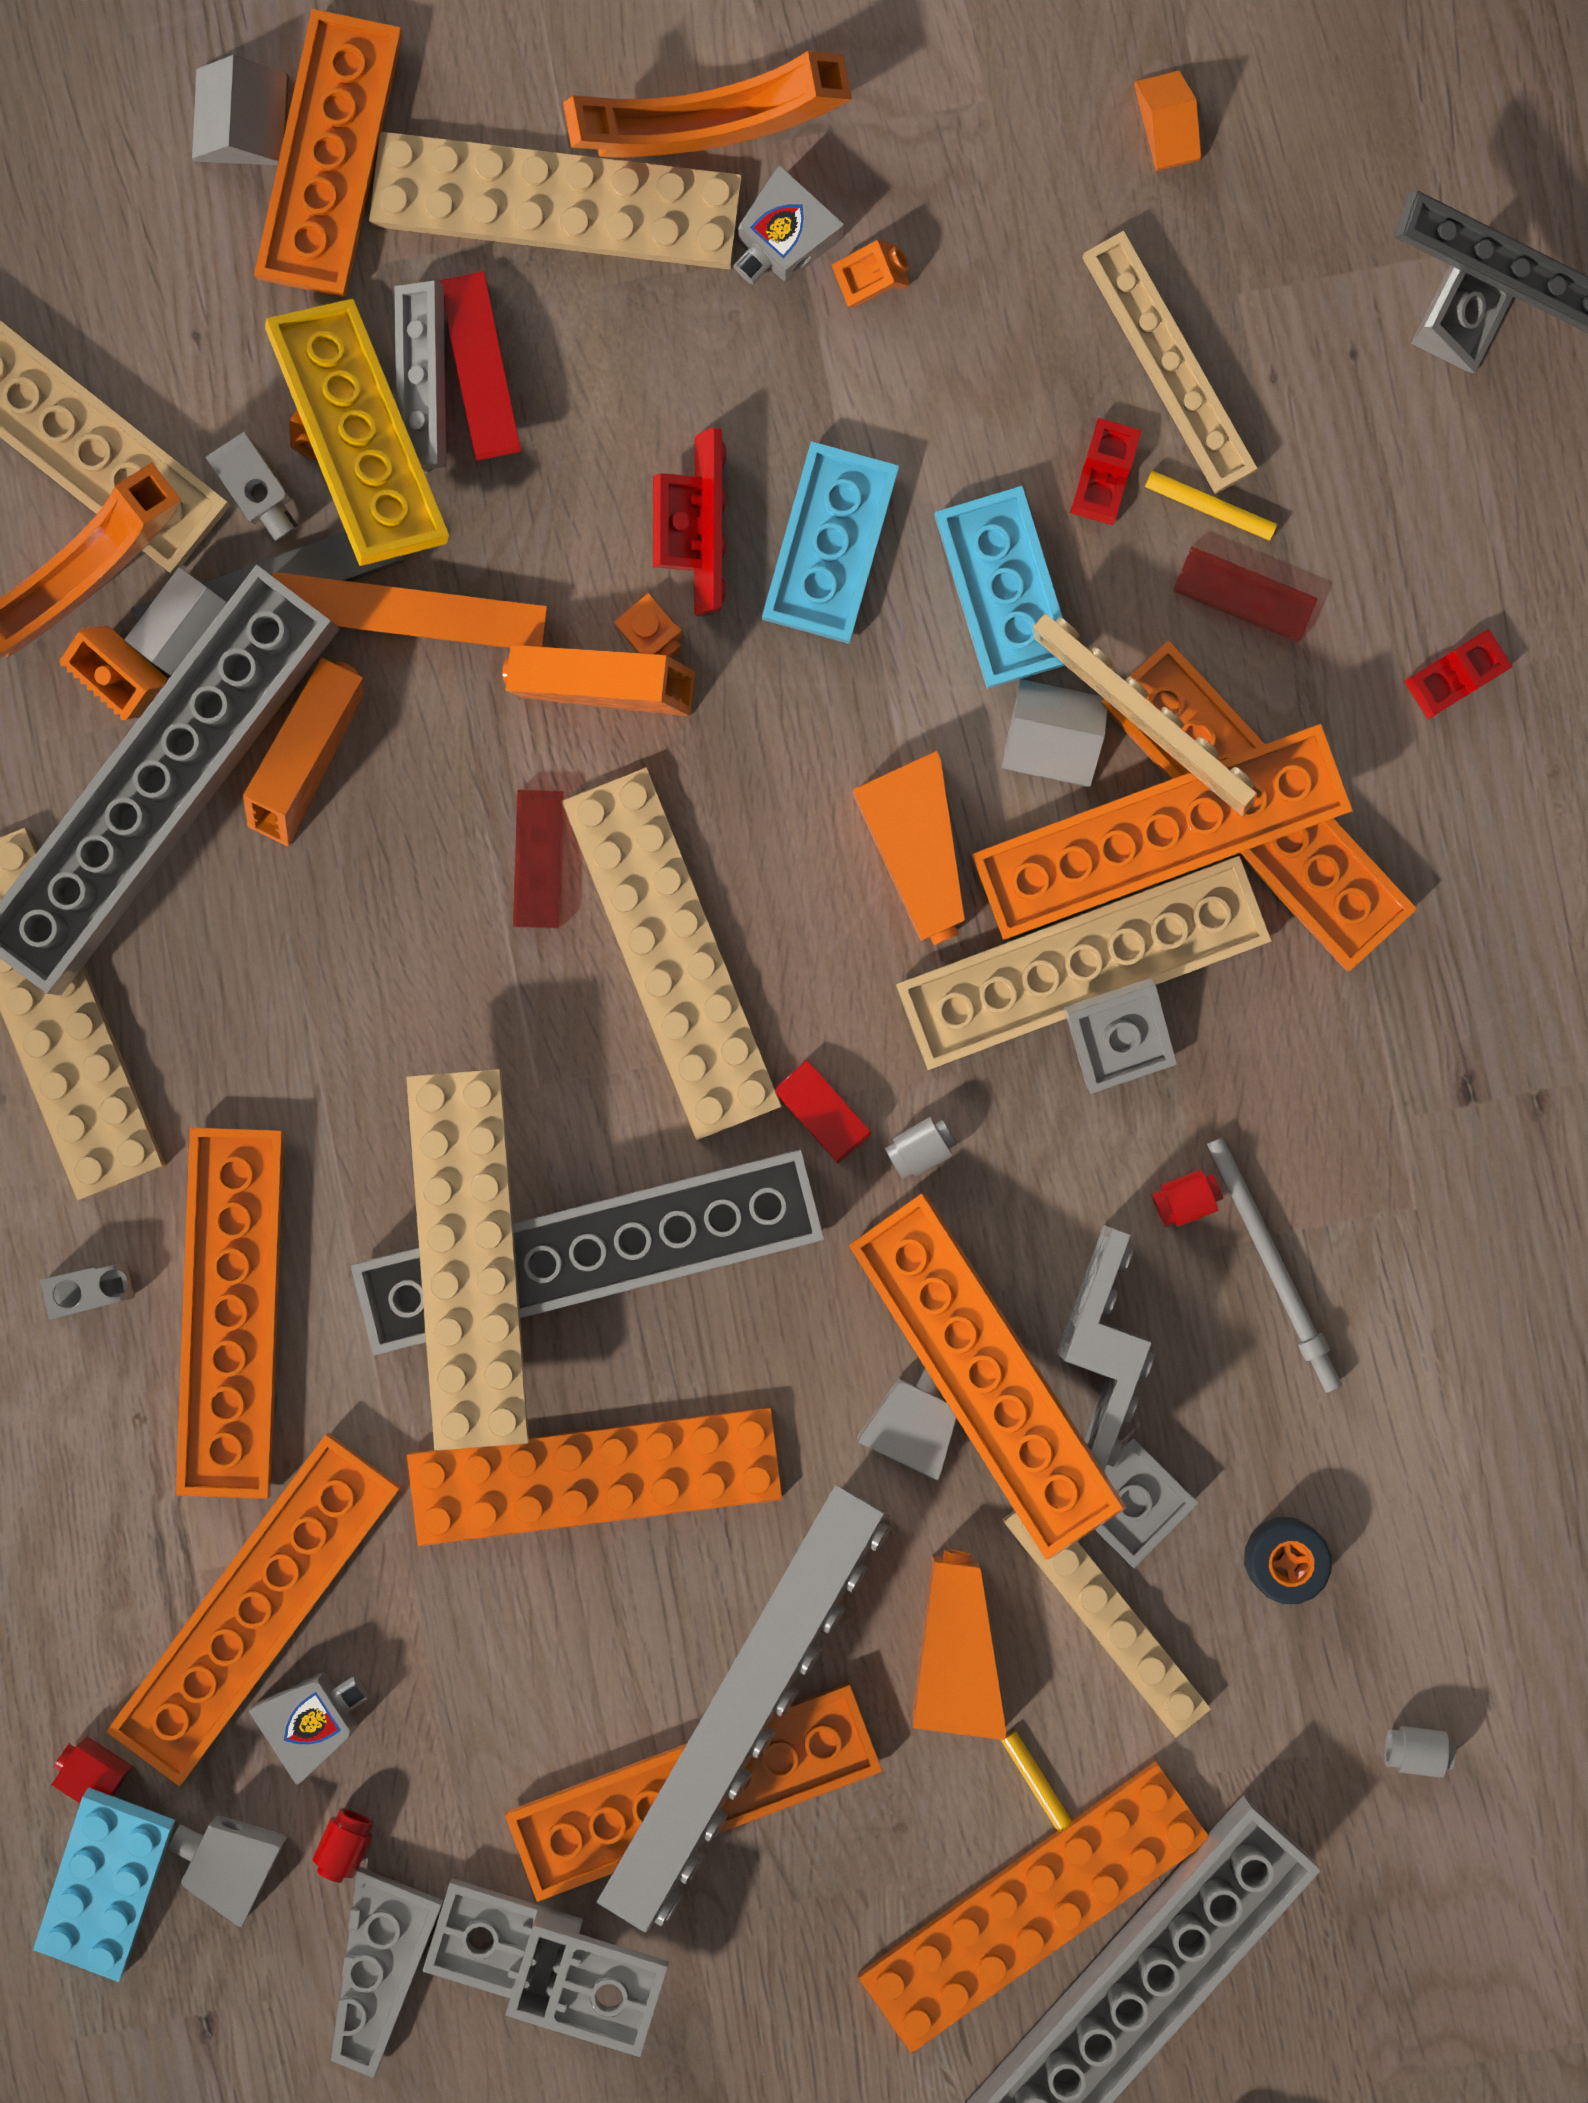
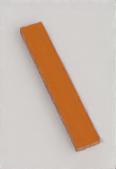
M273 572L272 575L280 583L331 620L337 627L510 648V645L543 647L547 606Z

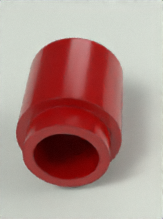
M1201 1169L1161 1184V1190L1151 1193L1164 1227L1173 1224L1180 1227L1218 1211L1216 1202L1223 1199L1214 1175L1211 1174L1205 1177Z
M344 1808L339 1809L337 1816L330 1818L312 1858V1861L319 1866L317 1873L337 1883H342L344 1878H354L373 1837L370 1833L373 1822L355 1811Z

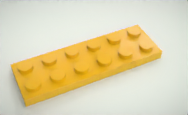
M354 299L266 318L265 330L359 566L447 544L449 538L448 530Z

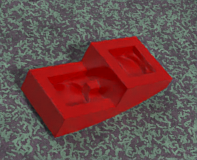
M1102 418L1097 419L1071 506V514L1114 525L1142 430Z
M1487 629L1405 680L1404 683L1427 720L1508 671L1513 666L1490 629Z
M808 1060L775 1088L777 1096L838 1164L872 1134Z

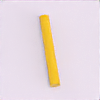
M1153 470L1145 484V487L1269 541L1277 526L1272 521Z
M1013 1730L1008 1733L1005 1740H1001L1056 1830L1058 1832L1062 1831L1072 1823V1819L1017 1731Z

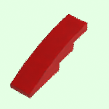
M481 271L440 280V284L444 285L445 312L476 460L521 452L509 383L504 367L485 272Z

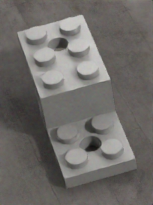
M1103 1225L1057 1351V1354L1064 1361L1106 1376L1084 1437L1085 1443L1104 1472L1107 1465L1114 1467L1119 1458L1123 1444L1122 1440L1117 1439L1123 1421L1130 1423L1134 1416L1139 1400L1138 1396L1133 1395L1139 1377L1147 1378L1155 1353L1149 1351L1151 1342L1147 1339L1100 1321L1102 1314L1109 1316L1118 1294V1290L1112 1287L1118 1270L1126 1271L1134 1250V1246L1128 1244L1131 1235Z
M451 1878L423 1972L510 1998L505 2016L640 2057L669 1961L581 1935L579 1933L583 1918ZM484 1927L492 1933L494 1943L487 1949H477L470 1943L468 1933L473 1928ZM606 1984L615 1985L621 1990L623 1999L616 2006H604L597 1999V1990Z

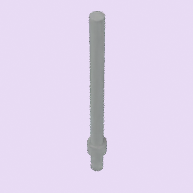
M1222 1136L1207 1143L1211 1155L1301 1340L1297 1345L1305 1361H1311L1326 1393L1341 1387L1342 1383L1327 1354L1330 1351L1329 1345L1323 1333H1317L1224 1137Z

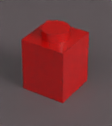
M87 1736L76 1747L69 1743L53 1766V1768L60 1772L51 1785L79 1804L88 1787L114 1796L133 1765Z

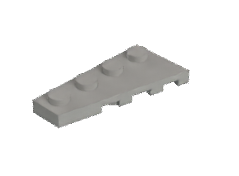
M359 1866L355 1875L353 1908L350 1912L347 1953L344 1957L341 1998L338 2003L331 2061L374 2078L444 1900Z

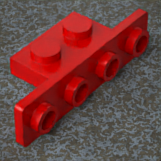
M715 427L695 436L694 476L659 473L653 476V567L694 571L695 616H707L721 611L726 596V584L722 578V558L726 551V538L722 533V513L726 506V492L722 487V468L726 461L727 452L726 446L722 442V429Z

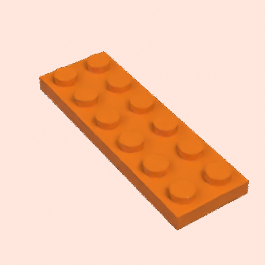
M316 9L311 10L254 275L257 280L346 298L378 153L380 132L383 130L403 37L401 27Z

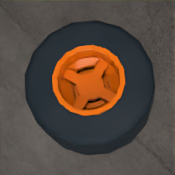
M1276 1517L1262 1523L1251 1533L1244 1551V1566L1250 1580L1267 1598L1281 1604H1301L1313 1599L1325 1588L1332 1572V1555L1325 1539L1309 1524L1294 1517Z

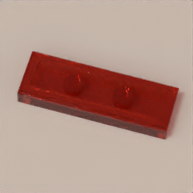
M1193 546L1189 549L1172 590L1295 642L1301 640L1318 598Z
M517 790L514 928L560 929L564 816L563 791Z

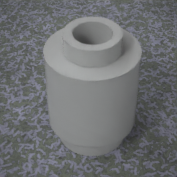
M928 1117L894 1137V1143L886 1147L885 1150L904 1180L912 1174L916 1178L952 1157L953 1153L949 1147L956 1144V1141L943 1120L935 1124L933 1119Z
M1400 1726L1399 1730L1389 1729L1387 1732L1384 1748L1385 1764L1387 1767L1396 1768L1398 1773L1443 1778L1447 1769L1452 1770L1454 1768L1456 1745L1454 1741H1449L1446 1731Z

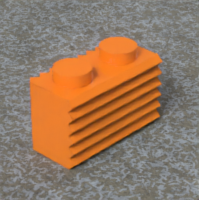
M102 625L96 628H82L60 659V666H66L67 673L73 672L74 678H80V683L86 684L87 690H93L94 696H100L101 702H107V708H113L114 714H120L121 720L140 718L169 680L108 625L105 627Z

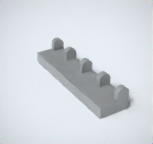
M436 281L394 286L396 405L424 474L428 473V469L446 467L444 285Z

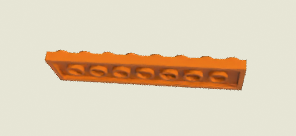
M1169 640L1129 676L1147 690L1149 696L1146 699L1157 709L1161 710L1163 707H1167L1173 711L1184 723L1181 729L1191 738L1196 740L1200 736L1208 741L1219 752V756L1216 758L1218 761L1265 745ZM1104 699L1101 702L1108 709L1107 713L1169 780L1190 773V771ZM1334 818L1238 853L1347 972L1351 971L1417 910L1412 902Z
M1322 725L1313 726L1220 761L1229 770L1233 767L1239 768L1255 784L1252 788L1257 793L1255 803L1243 816L1190 772L973 853V860L1003 940L1353 811Z
M191 1127L189 1131L176 1496L259 1499L271 1497L284 1130Z
M920 1194L848 1245L1045 1560L1053 1558L1127 1508L926 1194Z
M771 1407L529 1437V1442L525 1444L427 1450L407 1454L418 1546L782 1500Z
M329 1432L325 1434L107 1729L106 1733L180 1787L401 1489V1486Z
M850 1682L794 1702L786 1714L783 1713L781 1717L776 1714L769 1726L776 1730V1733L763 1755H759L758 1758L752 1756L746 1768L753 1773L740 1796H736L734 1800L728 1798L723 1809L729 1813V1816L719 1833L882 1772L880 1761ZM687 1743L506 1811L505 1817L537 1902L613 1874Z
M1155 1760L1074 1818L1068 1827L1062 1831L1054 1832L858 1972V1979L912 2054L1191 1855L1209 1836Z

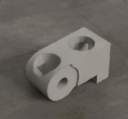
M127 1262L97 1269L93 1267L40 1280L49 1320L135 1297Z

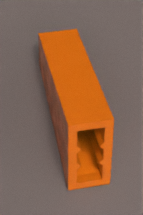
M510 645L509 657L506 658L503 665V680L506 684L505 691L526 699L691 716L696 671L667 655Z
M324 658L320 659L243 794L248 828L287 847L290 846L364 696L363 677L359 676L358 671L349 664L342 661L332 663Z
M935 751L853 789L852 793L920 941L923 942L931 938L934 946L958 935L956 926L965 921L941 758L938 752Z
M944 1550L943 1557L932 1555L911 1717L912 1725L915 1729L1005 1740L1006 1726L981 1568L978 1561L970 1560V1553Z

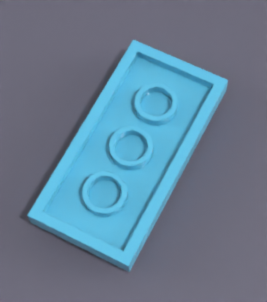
M811 441L764 607L762 620L850 644L899 465Z
M1023 486L936 511L934 517L986 688L989 689L1065 666L1034 639L1033 626L1045 613L1055 622L1058 618L1063 619Z
M88 1787L82 1796L33 1950L119 1982L125 1973L175 1820Z

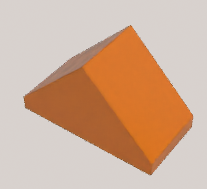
M1180 71L1135 81L1134 86L1156 171L1200 161L1201 150L1197 101Z

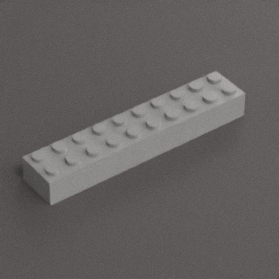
M256 564L0 900V959L46 994L61 996L340 629L331 620Z
M801 1149L513 1223L520 1318L824 1240ZM419 1247L351 1265L373 1356L426 1343Z
M837 1485L834 1486L597 1900L598 1904L645 1933L655 1924L662 1927L664 1922L670 1919L682 1898V1895L675 1891L681 1882L686 1884L689 1879L694 1877L706 1854L699 1850L705 1840L710 1842L713 1837L716 1838L729 1816V1813L723 1809L728 1798L734 1800L736 1796L739 1797L753 1772L746 1767L752 1756L758 1758L759 1755H763L773 1739L776 1730L769 1726L776 1714L781 1717L783 1713L786 1714L798 1695L799 1689L793 1686L800 1673L803 1675L810 1673L823 1650L816 1645L822 1633H832L843 1616L846 1608L839 1605L847 1590L851 1593L853 1591L856 1592L869 1568L862 1563L870 1549L879 1551L892 1529V1527L885 1524L890 1516L889 1514L847 1489Z
M1243 1795L1208 1833L1209 1837L1180 1864L966 2103H1113L1320 1873L1321 1870L1316 1862L1303 1848Z

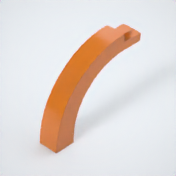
M807 51L794 60L767 73L712 90L649 99H614L573 95L564 101L563 105L571 148L598 149L599 157L628 158L689 153L757 139L817 118L852 100L844 54Z
M152 462L115 485L104 506L70 543L30 577L0 598V658L3 656L10 657L84 603L133 560L167 523L177 509L181 499Z

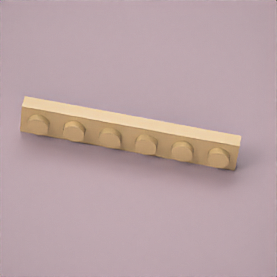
M1122 231L1084 252L1082 258L1215 495L1255 473L1258 469L1125 232Z
M1045 613L1033 626L1034 639L1241 816L1255 803L1257 793L1252 790L1255 784L1247 774L1237 767H1233L1231 770L1225 767L1216 759L1219 756V752L1208 741L1200 736L1196 740L1191 738L1181 729L1184 723L1173 711L1167 707H1163L1161 710L1157 709L1146 699L1149 693L1139 682L1131 677L1123 680L1112 670L1114 663L1096 647L1089 651L1077 640L1080 636L1079 633L1067 621L1058 618L1055 622Z
M1015 1510L1002 1519L1175 1738L1211 1710L1210 1706L1078 1541L1053 1558L1045 1560Z

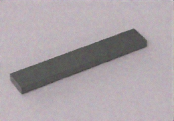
M1418 190L1408 193L1394 235L1395 238L1588 333V276Z
M344 531L202 582V584L228 602L256 564L271 576L273 572L352 581L405 562L406 559L402 555L359 566L347 533ZM154 600L131 608L136 623Z

